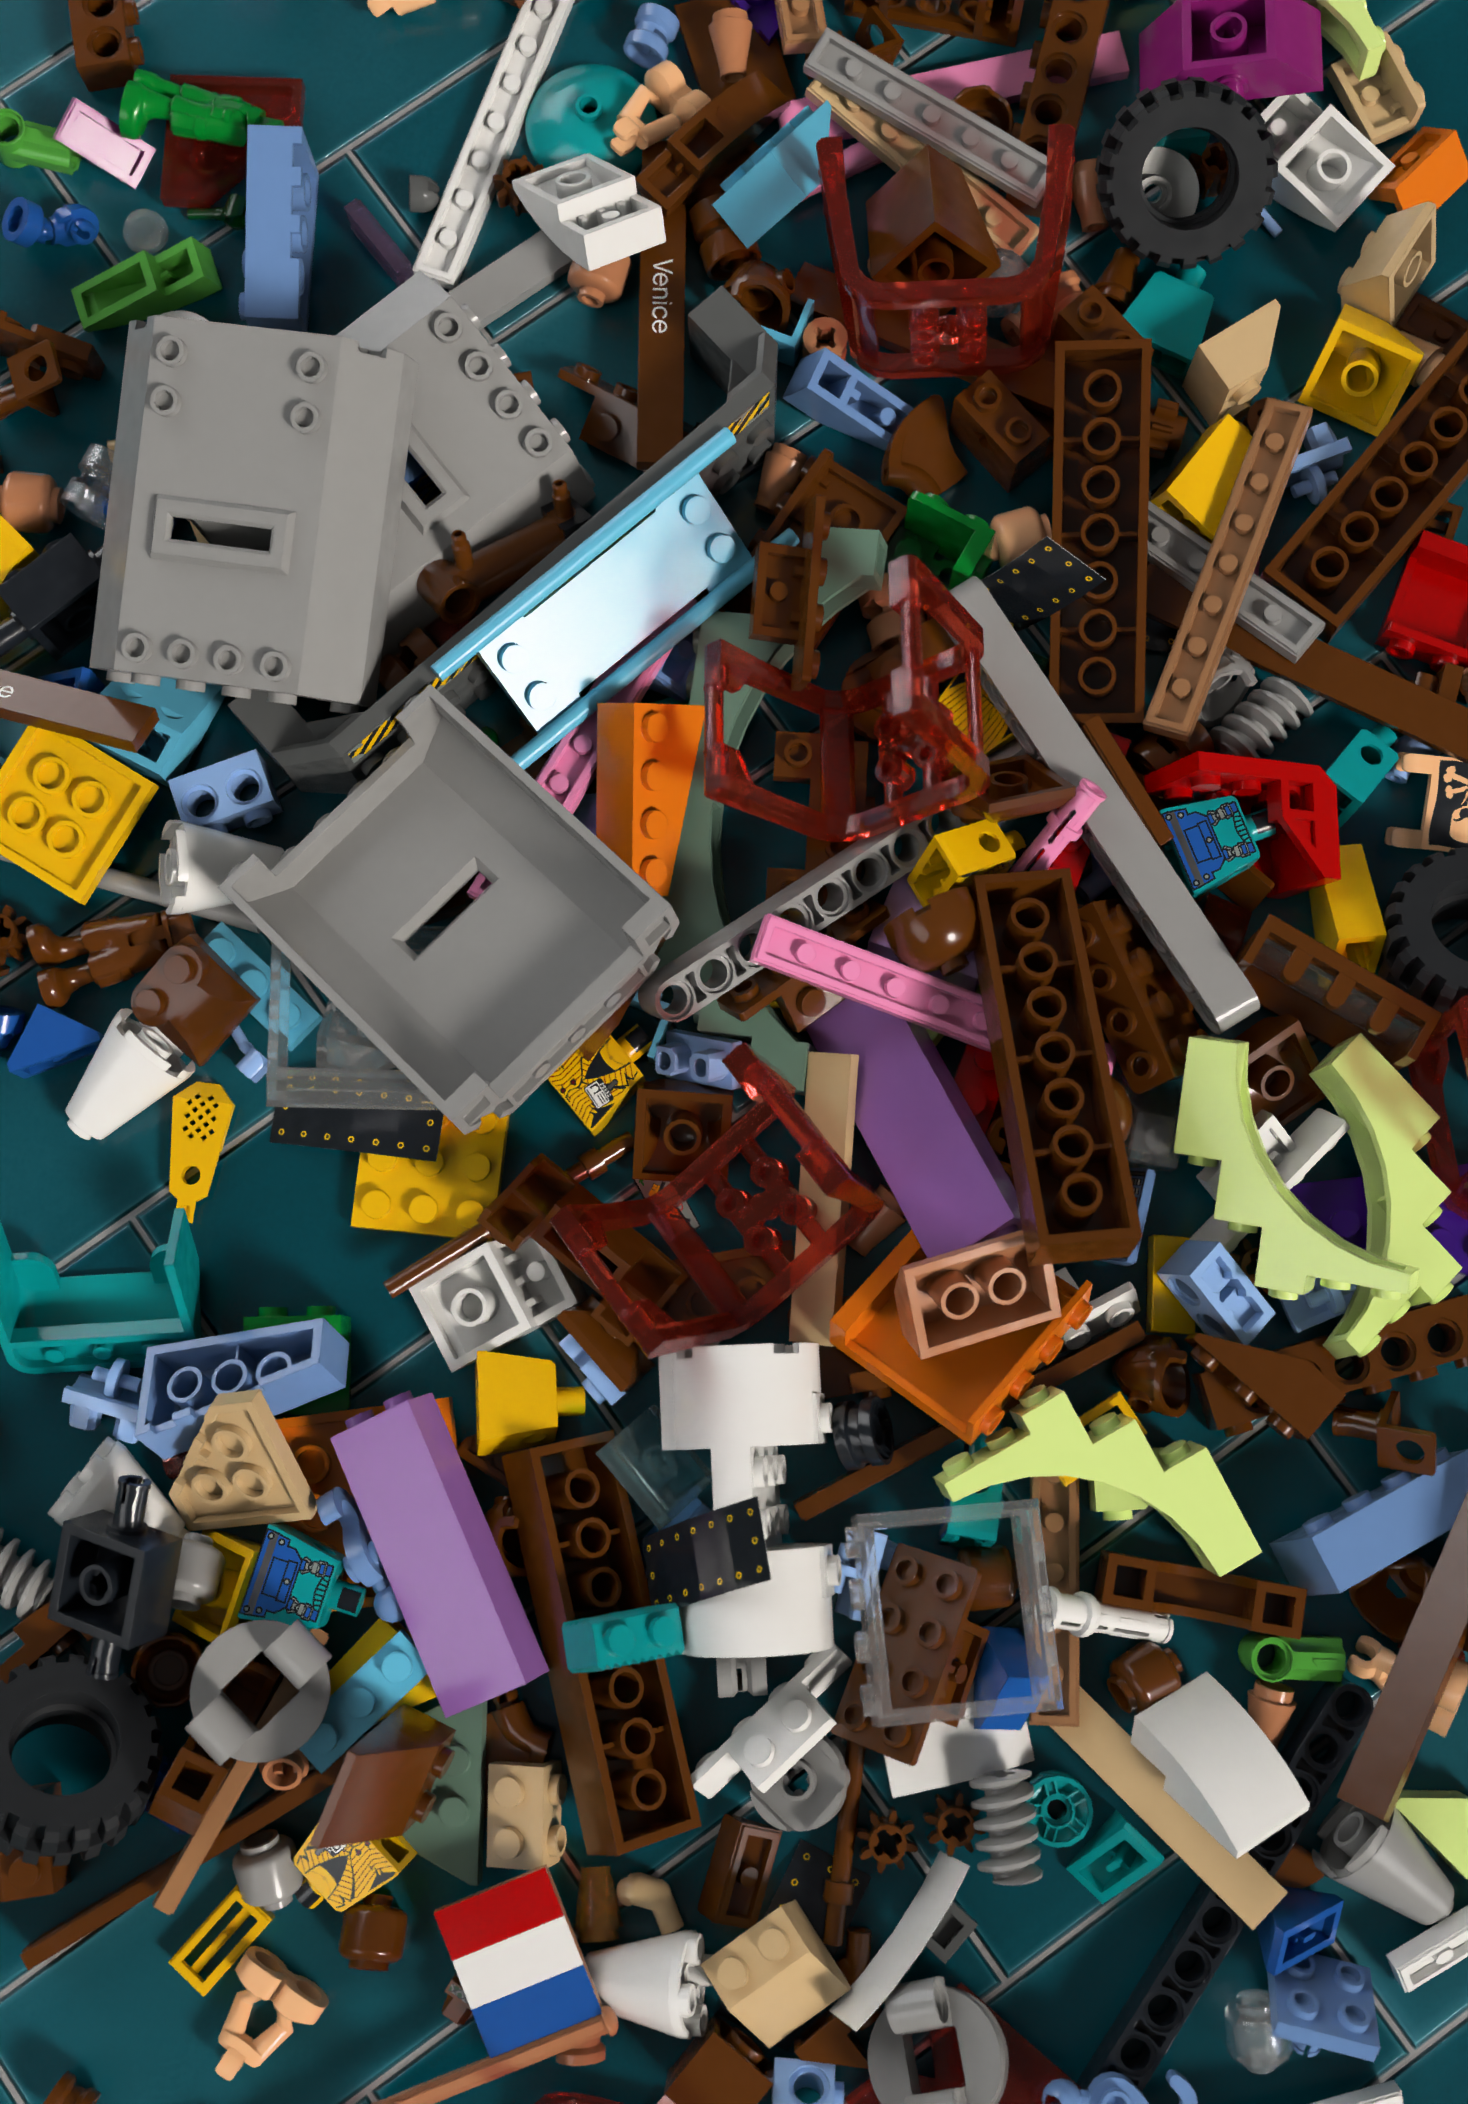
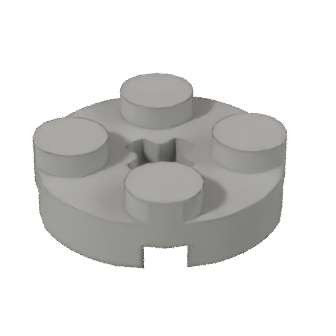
M826 1736L792 1767L795 1770L804 1768L808 1773L806 1780L809 1783L807 1791L802 1788L794 1792L791 1791L788 1785L792 1779L787 1772L765 1793L758 1790L750 1780L752 1790L749 1792L752 1803L761 1817L773 1827L779 1830L799 1832L817 1829L833 1819L841 1809L846 1798L851 1776L841 1752Z

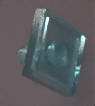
M655 1404L651 1405L596 1453L628 1492L630 1507L637 1503L659 1531L670 1523L712 1482V1472L693 1449L662 1451L661 1411Z

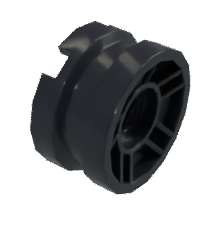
M873 1396L863 1398L860 1404L850 1400L838 1402L833 1411L832 1430L836 1451L842 1465L847 1470L864 1469L867 1463H870L872 1466L889 1465L893 1459L894 1435L889 1412L882 1399Z

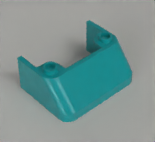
M185 1208L174 1209L168 1244L160 1245L152 1252L150 1259L151 1271L60 1277L56 1265L48 1257L37 1252L12 1253L0 1221V1345L8 1364L23 1373L44 1374L92 1371L95 1366L110 1369L114 1361L120 1357L130 1361V1368H139L145 1365L147 1347L201 1338L200 1264Z

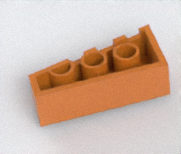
M597 703L596 837L661 896H668L707 705Z

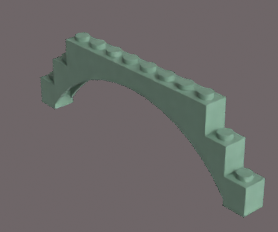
M830 527L827 540L822 541L821 557L827 558L828 562L825 583L822 587L819 586L817 603L824 606L822 626L837 612L869 590L882 591L888 545L880 530ZM715 612L701 626H698L693 633V651L697 655L694 671H689L687 676L686 694L690 699L689 705H707L669 895L662 896L671 904L680 923L673 937L666 939L657 956L661 960L655 972L731 923L723 886L721 839L724 802L732 767L745 731L763 696L785 664L794 655V645L748 639L750 614ZM710 960L706 961L700 970V978L703 983L707 982L712 975L713 967ZM717 999L693 1014L694 1023L698 1024L697 1031L703 1034L751 1042V1048L744 1050L741 1062L742 1076L746 1077V1085L756 1090L805 1095L808 1051H818L811 1044L800 1042L779 1019L770 1004L746 1021H740L721 1010Z

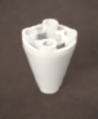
M109 1436L105 1438L90 1457L87 1465L81 1472L78 1471L61 1492V1496L47 1514L54 1518V1521L63 1527V1521L103 1509L114 1513L119 1486L118 1478L120 1476L137 1475L152 1481L126 1446L118 1440L114 1441ZM152 1481L148 1493L144 1522L150 1527L184 1539L185 1534L190 1533L184 1528L186 1523Z
M682 1930L592 1951L584 1957L602 2005L611 2007L617 2017L679 2039H690L693 2036L703 2037L705 2035L708 2025V2010L704 2004L705 1986H712V1983L700 1964L713 1954H704V1938L701 1933H697L695 1930Z

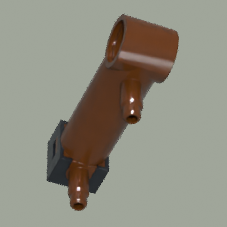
M558 479L552 483L553 501L540 507L542 518L473 553L466 533L462 530L453 531L451 534V549L454 562L447 559L432 561L421 571L417 580L419 595L445 622L459 624L471 618L477 611L480 602L510 588L592 518L571 497L567 483L564 480Z

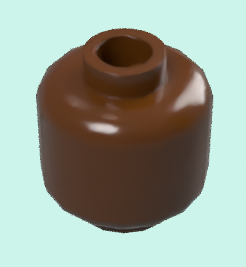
M995 1543L990 1548L966 1546L959 1550L955 1561L975 1567L982 1572V1578L970 1610L980 1611L1010 1606L1015 1599L1016 1588L1024 1586V1574L1020 1558H1011L1008 1549L1001 1543Z
M1144 1640L1110 1663V1678L1107 1679V1687L1111 1696L1126 1713L1133 1711L1139 1714L1182 1687L1179 1674L1183 1672V1667L1177 1655L1170 1648L1164 1647L1162 1649L1154 1642Z
M369 1894L363 1898L362 1903L354 1904L344 1911L338 1949L340 1955L349 1960L348 1968L388 1972L389 1964L396 1963L402 1958L408 1917L404 1910L392 1907L393 1896Z

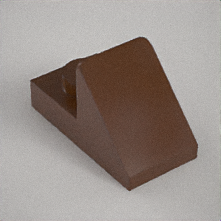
M834 2005L794 2038V2052L800 2060L868 2069V2051L852 2032L853 2029L829 2011ZM881 2005L861 2026L860 2031L868 2028L878 2019L883 2011Z

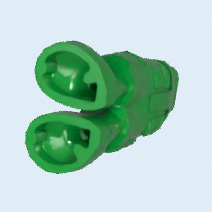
M137 69L134 72L133 81L128 80L126 83L119 113L120 134L123 138L137 140L144 134L149 120L152 119L170 121V129L173 135L200 141L208 140L236 147H242L246 144L247 125L284 126L282 120L266 117L265 110L243 101V98L240 96L220 95L187 83H183L180 86L161 78L155 72Z

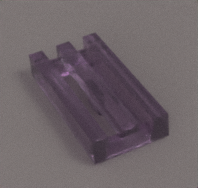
M355 198L344 206V210L348 214V221L351 223V230L397 287L412 277L414 272L411 262L361 200Z

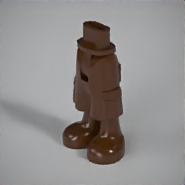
M161 910V912L142 913L122 918L119 916H107L106 918L84 922L80 929V935L67 937L55 935L48 926L42 923L26 927V937L31 954L36 963L44 969L37 972V981L46 1006L49 1009L62 1007L67 1003L75 990L94 981L100 988H105L122 981L125 982L133 978L136 973L152 968L169 948L173 947L188 934H196L191 913L167 915L166 910ZM90 953L87 963L68 968L55 967L65 961Z

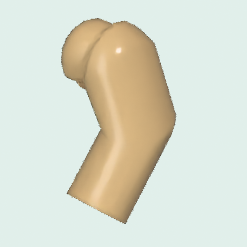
M637 1872L629 1874L627 1878L621 1879L617 1884L616 1894L619 1901L625 1906L634 1905L652 1910L661 1935L672 1933L684 1926L671 1889L663 1879Z

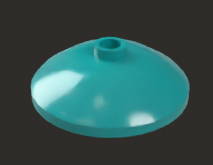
M603 64L576 65L550 77L534 94L526 114L525 131L527 143L537 165L542 164L545 169L590 153L632 175L637 174L642 169V150L636 146L633 151L622 157L610 147V142L613 138L617 137L613 132L617 114L623 109L640 83L625 71ZM649 103L640 117L645 124L657 120L655 107ZM585 108H596L592 113L582 111Z

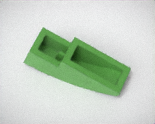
M191 236L156 256L143 250L71 289L83 329L87 332L127 325L129 321L133 320L143 321L149 316L174 311L218 292L223 287L211 250Z

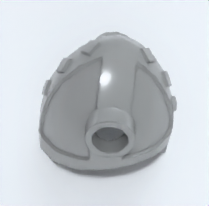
M1225 646L1198 721L1205 728L1220 724L1227 714H1232L1235 707L1244 698L1249 687L1254 686L1258 682L1254 676L1255 670L1251 663L1246 661L1240 654L1227 648V646ZM1233 675H1238L1236 681L1232 680Z

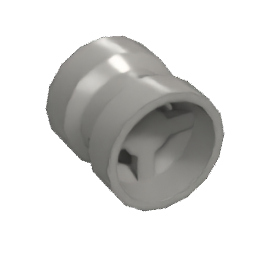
M766 1657L716 1658L719 1698L734 1697L738 1692L748 1691L753 1696L768 1695ZM742 1668V1674L738 1675L737 1669Z

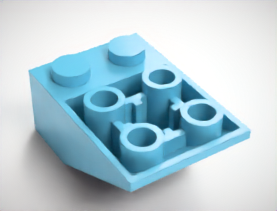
M828 100L814 112L807 105L720 184L725 193L712 206L747 249L825 180L831 104Z
M161 678L160 687L111 681L100 693L101 695L153 707L157 711L159 721L137 753L87 740L84 741L125 766L169 787L167 780L183 774L226 696L221 695L222 686L206 684L205 693L176 689L177 680Z

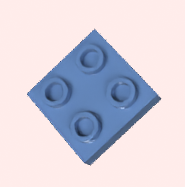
M1313 1954L1275 1976L1267 1971L1272 2036L1288 2040L1292 2049L1302 2056L1306 2045H1310L1307 2057H1314L1320 2052V2049H1325L1372 2062L1375 2061L1380 2050V2041L1369 1967Z

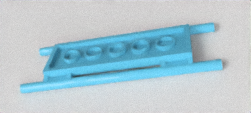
M727 427L722 428L430 666L437 678L443 682L473 656L478 655L527 724L537 733L534 738L510 757L522 769L525 770L592 715L597 710V703L609 701L753 582L755 556H751L698 474L736 443L735 436ZM787 528L770 543L796 546L800 543V540L792 529ZM706 589L708 591L704 598L585 696L581 697L579 695V692L703 590Z

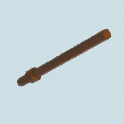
M626 1131L597 1150L591 1147L576 1157L578 1162L564 1171L578 1183L586 1178L592 1181L608 1171L607 1165L634 1149V1139ZM478 1223L382 1283L393 1299L487 1241L492 1236L485 1227Z
M859 1636L858 1652L864 1636ZM847 1740L844 1762L850 1772V1784L847 1787L845 1801L838 1812L831 1878L825 1879L823 1901L828 1902L823 1943L831 1946H843L847 1905H853L855 1883L851 1882L850 1879L866 1747Z

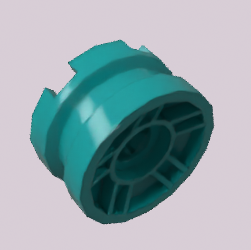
M1058 1770L1042 1771L1030 1778L1029 1783L1034 1786V1795L1027 1802L1032 1803L1036 1807L1037 1813L1028 1822L1038 1827L1039 1834L1036 1839L1044 1845L1055 1848L1072 1846L1083 1839L1091 1827L1094 1812L1091 1798L1080 1782L1070 1774ZM1056 1799L1063 1801L1066 1805V1809H1063L1057 1815V1820L1053 1819L1047 1812L1048 1804Z

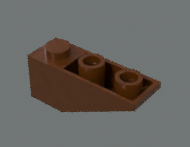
M1201 1333L1189 1334L1184 1339L1193 1347L1189 1354L1199 1365L1210 1373H1213L1217 1368L1231 1381L1227 1386L1229 1391L1248 1406H1251L1254 1402L1269 1414L1265 1422L1287 1440L1292 1435L1296 1439L1308 1440L1346 1396V1393L1308 1360Z

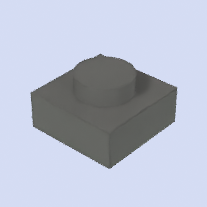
M953 1900L925 1946L946 1964L978 1926V1923Z

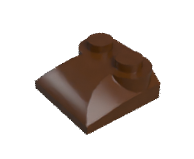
M1028 754L943 770L942 788L951 794V813L959 817L961 822L965 824H972L985 819L996 823L1049 812L1064 805L1076 793V786Z
M188 934L173 947L169 948L136 986L131 996V1007L135 1017L141 1023L147 1026H156L172 1043L200 1067L208 1062L261 998L198 934Z
M1292 1015L1266 1017L1233 1039L1249 1042L1248 1086L1253 1117L1263 1109L1273 1114L1282 1127H1284L1326 1097L1309 1075L1319 1062L1300 1021Z
M657 1079L638 1083L632 1179L727 1186L734 1090L672 1079Z
M592 1293L579 1306L563 1310L556 1318L620 1392L630 1391L656 1366L650 1357L657 1351L642 1334L628 1347L619 1339L610 1336L603 1329L602 1325L590 1316L604 1299L603 1297L599 1300Z

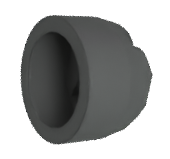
M409 175V212H430L438 205L440 201L438 193L440 190L437 183L431 177Z

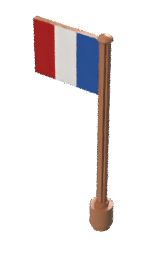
M547 1864L437 1908L433 1912L489 2056L372 2104H435L606 2034L613 2037L617 2033L619 2025L617 2015L611 2007L601 2003Z

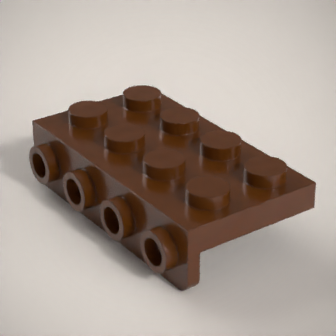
M824 448L818 458L813 455L809 457L798 476L801 482L792 494L787 491L782 495L773 511V516L776 518L767 531L763 528L757 531L747 550L752 557L755 556L756 546L760 541L770 543L787 528L792 529L800 540V543L795 547H802L805 509L816 494L826 496L825 512L831 513V527L880 530L887 545L899 526H902L904 523L907 507L833 461L834 452ZM753 582L727 602L724 607L732 613L750 614ZM844 608L821 627L819 633L815 632L814 650L817 649Z
M1122 898L1094 901L1078 909L1100 1023L1131 1090L1140 1094L1163 1083L1183 1078L1189 1037L1197 1035L1209 1036L1203 1029H1200L1192 1012L1194 1006Z

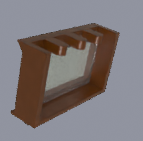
M1269 914L1262 926L1245 943L1241 944L1233 958L1256 992L1261 1007L1276 1016L1292 1015L1300 1021L1305 1033L1331 1048H1334L1338 1043L1362 1033L1397 1071L1417 1060L1442 1016L1441 1012L1272 914Z

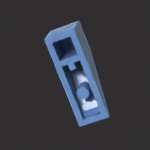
M826 347L800 359L782 397L815 421L883 451L886 450L888 442L897 426L914 409Z

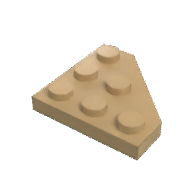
M255 1389L218 1394L209 1406L201 1429L194 1438L179 1476L174 1481L169 1492V1496L181 1518L186 1523L188 1531L312 1519L317 1511V1500L261 1390Z

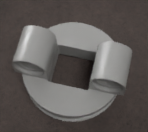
M299 1619L292 1625L275 1620H255L232 1627L213 1640L196 1664L190 1686V1704L194 1719L184 1729L219 1766L228 1758L251 1763L269 1762L283 1758L308 1742L324 1719L331 1691L327 1662L333 1655ZM261 1651H264L263 1653L300 1691L262 1729H258L223 1692V1688Z
M936 1976L898 1983L885 1999V2008L879 2015L869 2040L868 2070L874 2092L881 2104H998L1008 2079V2048L998 2021L986 2005L964 1990L945 1986L944 1976ZM955 2026L966 2085L964 2087L921 2093L912 2034Z

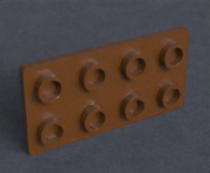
M899 1543L896 1546L834 1718L837 1724L831 1729L832 1734L907 1765L915 1766L932 1718L957 1728L990 1634L989 1630L967 1620L982 1578V1572L979 1569L903 1543Z

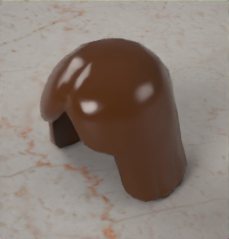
M1409 1553L1350 1587L1349 1596L1351 1602L1365 1621L1370 1623L1378 1632L1387 1636L1392 1642L1403 1643L1434 1571V1567L1424 1558ZM1389 1575L1407 1597L1397 1598L1386 1587Z

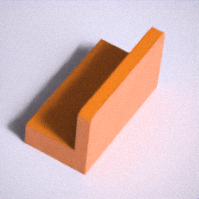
M1423 126L1389 159L1395 167L1369 194L1368 198L1369 200L1394 203L1398 212L1427 201L1435 203L1437 210L1468 180V161L1457 131L1454 129Z

